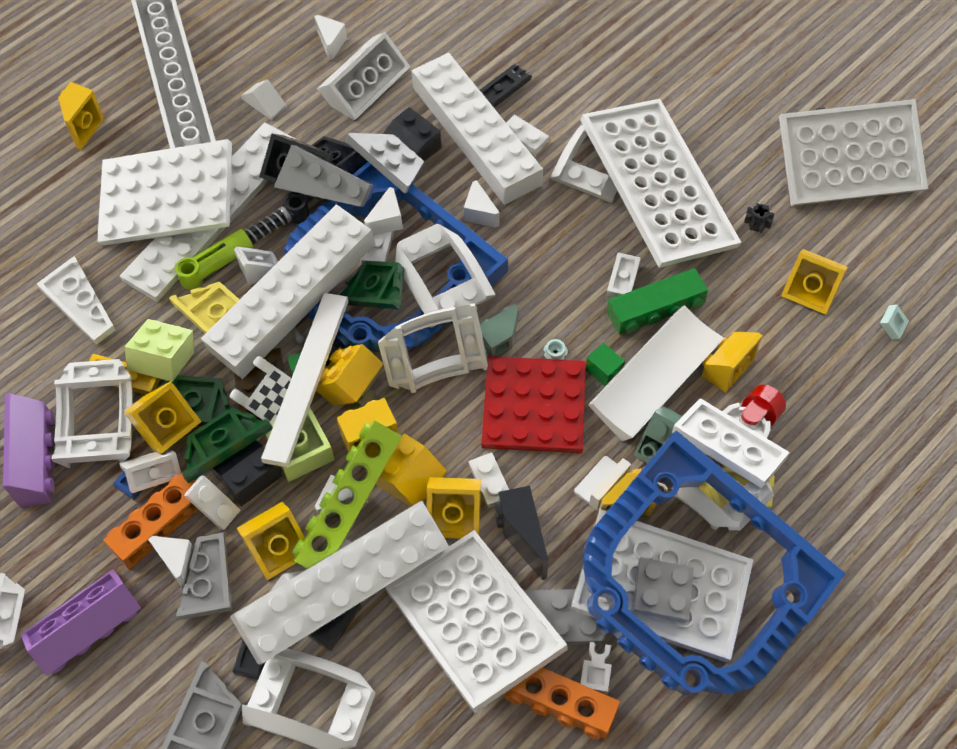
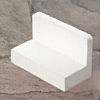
M169 448L162 454L153 452L120 463L132 493L169 482L174 476L181 474L176 453Z
M604 456L575 488L574 493L598 511L602 498L627 473H630L631 463L622 458L617 464L609 457Z

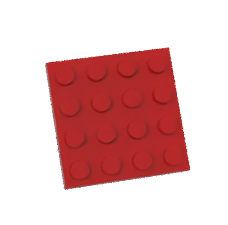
M488 356L481 448L583 453L586 361Z

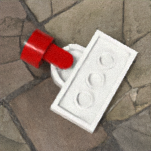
M769 385L756 386L743 400L741 406L739 403L729 405L723 411L700 398L674 425L672 433L677 430L699 450L760 488H763L789 455L788 451L767 439L770 427L781 417L786 409L783 395Z

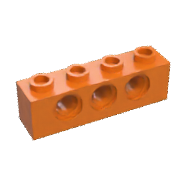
M182 473L174 476L165 488L160 492L154 493L145 505L140 509L134 510L125 522L119 527L113 528L107 537L103 539L113 554L129 570L154 549L148 540L150 537L170 536L199 510L184 496L196 480L187 483ZM181 498L179 502L171 504L174 499ZM161 515L158 520L151 521L154 516ZM140 532L137 538L130 539L133 534Z
M543 667L504 693L508 701L520 705L521 702L529 705L536 714L541 716L549 714L558 718L557 722L568 728L576 726L583 729L585 735L599 740L600 737L606 740L620 701ZM529 684H537L540 686L541 691L531 694L526 690V687ZM556 695H562L567 699V702L564 705H556L552 698ZM582 706H587L592 709L593 715L583 717L579 714L578 709Z

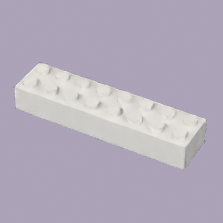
M450 53L411 70L413 89L504 205L542 186L543 168Z
M336 204L201 338L207 350L243 379L255 367L253 362L256 357L264 358L322 299L324 293H328L376 245L371 229Z
M420 501L230 617L259 665L447 549L449 545L424 503Z

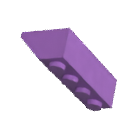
M5 394L3 487L20 508L51 503V493L55 491L54 481L51 478V470L55 469V462L52 461L51 448L55 446L54 435L51 432V426L55 424L54 413L48 409L43 401L14 394Z
M112 569L20 635L27 652L44 674L48 676L52 672L57 673L66 666L67 661L74 656L84 654L89 650L91 644L99 638L103 639L109 636L114 631V627L121 622H127L134 618L141 607Z

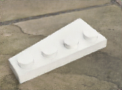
M75 256L37 283L38 288L96 345L115 331L111 320Z

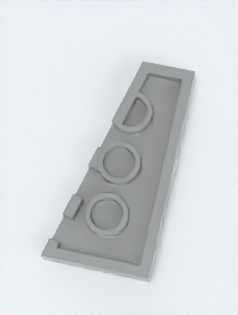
M291 145L274 187L364 207L373 185L296 145Z

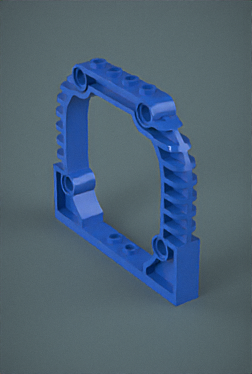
M367 162L353 174L373 185L364 207L327 200L325 205H321L314 214L309 215L307 220L300 223L295 231L290 234L284 247L283 255L284 257L336 204L352 216L365 217L369 215L385 192L391 187L395 191L397 203L405 200L425 220L429 219L434 224H440L459 235L475 257L491 287L508 272V258L412 183L408 192L404 193L370 162ZM461 259L460 263L454 264L448 269V284L435 296L472 279ZM321 300L307 313L306 316L309 319L313 320L315 318ZM419 309L404 321L387 326H379L368 317L358 316L352 318L344 312L335 339L339 340L340 346L343 348L363 344L368 350L381 353L378 345L380 339L396 326L424 315V312ZM447 322L433 327H426L404 336L407 349L416 348L421 343L428 341Z
M677 430L666 440L594 526L586 541L583 554L585 582L589 592L592 594L587 601V608L591 616L597 620L596 625L607 634L611 632L618 639L617 643L625 651L629 653L632 651L640 658L639 663L650 672L654 670L661 676V682L672 691L677 690L683 695H691L701 691L714 694H732L747 690L758 684L771 671L804 625L809 624L846 574ZM705 481L725 497L734 510L745 514L755 528L765 531L787 550L781 558L784 575L783 584L778 586L772 594V601L776 607L775 612L743 655L730 666L716 668L701 656L689 655L682 657L628 609L629 599L627 592L612 577L613 554L622 537L652 502L656 504L668 502L678 493L679 488L699 487ZM658 483L665 484L668 493L661 492L658 488ZM786 591L792 593L794 597L793 603L787 599ZM599 597L607 599L609 602L608 610L600 608L598 604ZM687 672L691 673L695 678V685L693 687L689 686L686 682Z

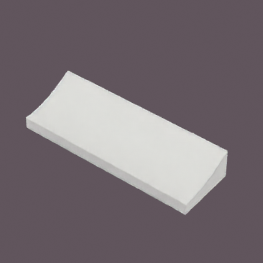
M684 305L678 309L588 406L621 441L631 439L724 338L701 322Z

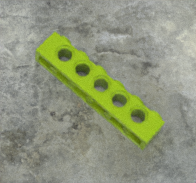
M375 420L371 424L365 423L359 433V437L362 438L359 445L351 447L345 458L349 461L344 471L339 469L332 481L335 487L331 494L326 492L319 504L322 507L317 517L313 515L305 528L309 531L304 541L299 539L292 551L295 554L293 560L296 563L309 569L338 551L401 440L402 435ZM370 442L375 443L379 449L378 454L373 458L368 457L365 453V447ZM358 465L364 467L366 472L365 477L360 481H356L352 477V470ZM343 489H349L353 495L352 500L347 504H342L338 498L340 491ZM331 512L339 515V523L334 527H329L325 523V517ZM316 536H323L326 539V545L322 550L312 548V540Z

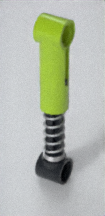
M298 192L289 193L285 196L284 204L281 205V208H278L276 213L272 212L270 217L265 216L263 221L258 220L257 225L252 224L250 229H244V231L242 229L237 230L193 258L186 257L179 260L175 270L182 287L188 290L200 287L205 277L237 258L234 251L237 246L253 249V242H258V239L261 237L265 238V235L268 233L272 234L274 229L279 230V226H285V223L290 222L294 224L303 223L309 216L305 195Z

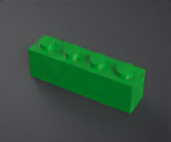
M693 268L608 299L607 314L619 335L626 332L632 333L639 327L647 324L653 325L663 318L672 317L684 305L688 309L701 307L706 301L708 289L697 270Z

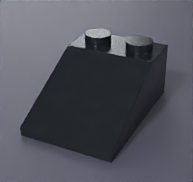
M410 107L395 117L382 133L392 134L399 138L401 142L414 151L424 162L442 148L441 131Z
M271 133L259 177L276 183L291 145H296L330 164L333 154L285 135Z
M323 136L311 145L333 154L331 164L352 175L368 162L348 143Z
M257 440L230 456L221 464L210 469L241 507L283 476L279 466L262 462L261 457L265 447Z
M530 486L500 491L499 502H495L497 528L503 529L504 537L541 580L547 579L548 556Z

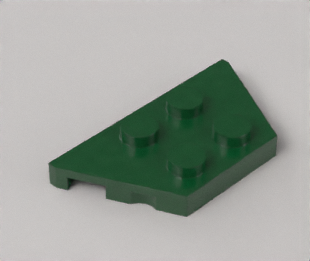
M364 261L357 271L344 282L348 286L339 295L348 298L347 305L399 310L401 307L404 267L399 262Z
M177 375L172 382L201 420V423L197 426H204L230 409L221 378Z
M230 408L189 434L187 440L188 449L185 453L187 470L182 473L187 483H190L271 431L273 427L269 420L264 419L260 421L252 414L241 413L240 410Z

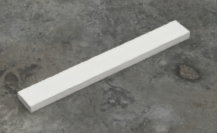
M324 293L261 457L263 463L288 468L348 304L346 296Z

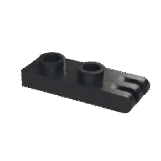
M514 63L481 88L480 92L495 108L529 82L532 75L529 72L526 73L525 69L520 68L517 63Z

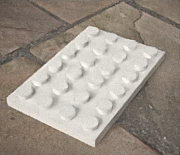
M916 99L786 113L779 116L791 206L909 193L928 189Z
M229 139L103 160L97 242L104 246L230 227L232 143Z
M599 510L595 525L607 511ZM636 521L622 537L613 554L612 577L627 592L629 599L628 609L631 612L633 610L637 567L640 557L693 567L690 614L687 623L638 613L633 614L665 642L728 663L733 653L753 559ZM582 566L570 610L592 617L587 608V601L592 594L587 588ZM599 597L598 604L600 608L608 610L609 602L607 599Z
M475 530L385 587L389 596L474 713L568 650L566 642Z

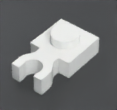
M590 642L588 652L591 661L584 660L580 684L607 695L612 664H606L605 661L609 657L611 645L605 644L604 653L597 654L594 650L595 643Z

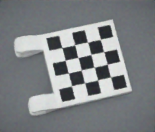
M258 356L253 364L267 373L250 398L238 389H234L231 392L230 398L262 420H269L272 425L275 423L292 378Z

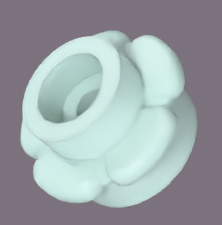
M553 339L545 345L544 356L546 359L564 360L568 350L561 340Z

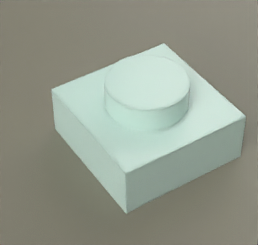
M889 305L880 324L893 340L901 338L909 320L898 305Z

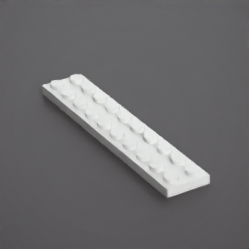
M265 122L232 156L230 223L268 183V180L260 178L259 175L271 133L293 138ZM226 227L157 237L120 275V278L124 283L158 302L179 280L175 270L177 262L186 257L193 258L205 251Z

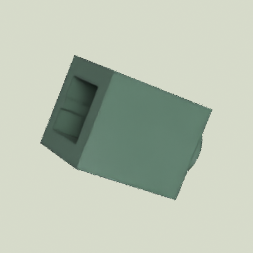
M516 304L509 308H503L494 317L480 322L483 342L488 356L499 357L512 349L518 324V306Z
M665 406L656 410L639 442L634 456L648 463L673 434L674 425L683 416Z

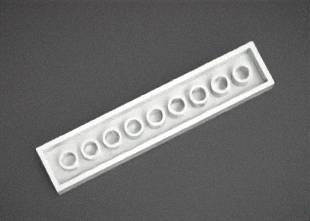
M131 0L170 149L216 141L176 0Z

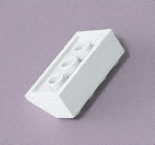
M386 32L373 36L317 89L331 107L352 120H356L411 66Z

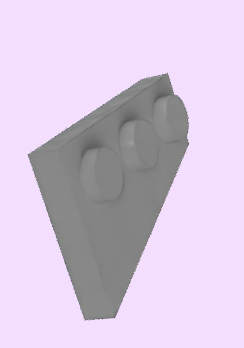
M224 533L197 537L189 565L190 572L182 592V602L176 614L178 620L232 611Z

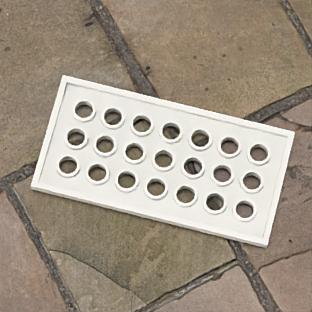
M660 99L582 115L580 121L659 268L739 247L741 241ZM645 120H647L650 123H653L654 125L647 124ZM625 124L634 127V129L628 128ZM606 128H608L611 131H614L615 133L608 132ZM655 138L662 140L664 143L656 141ZM635 142H638L639 144H643L644 147L638 146ZM615 146H618L624 149L625 151H620ZM664 155H666L669 158H672L673 161L666 159ZM645 160L653 162L654 165L648 164ZM625 164L633 166L635 169H629ZM674 173L683 176L684 179L676 177ZM655 178L663 180L664 183L657 182ZM635 182L644 185L645 188L638 187ZM684 191L693 194L694 197L687 196ZM665 196L673 198L674 202L668 201ZM645 200L653 203L655 206H649ZM695 209L699 212H703L704 215L702 216L697 214L695 212ZM675 214L683 217L684 220H679ZM655 219L663 221L665 225L658 224ZM705 228L712 230L714 234H709ZM685 233L693 235L695 239L688 238ZM665 238L673 240L675 244L668 243Z

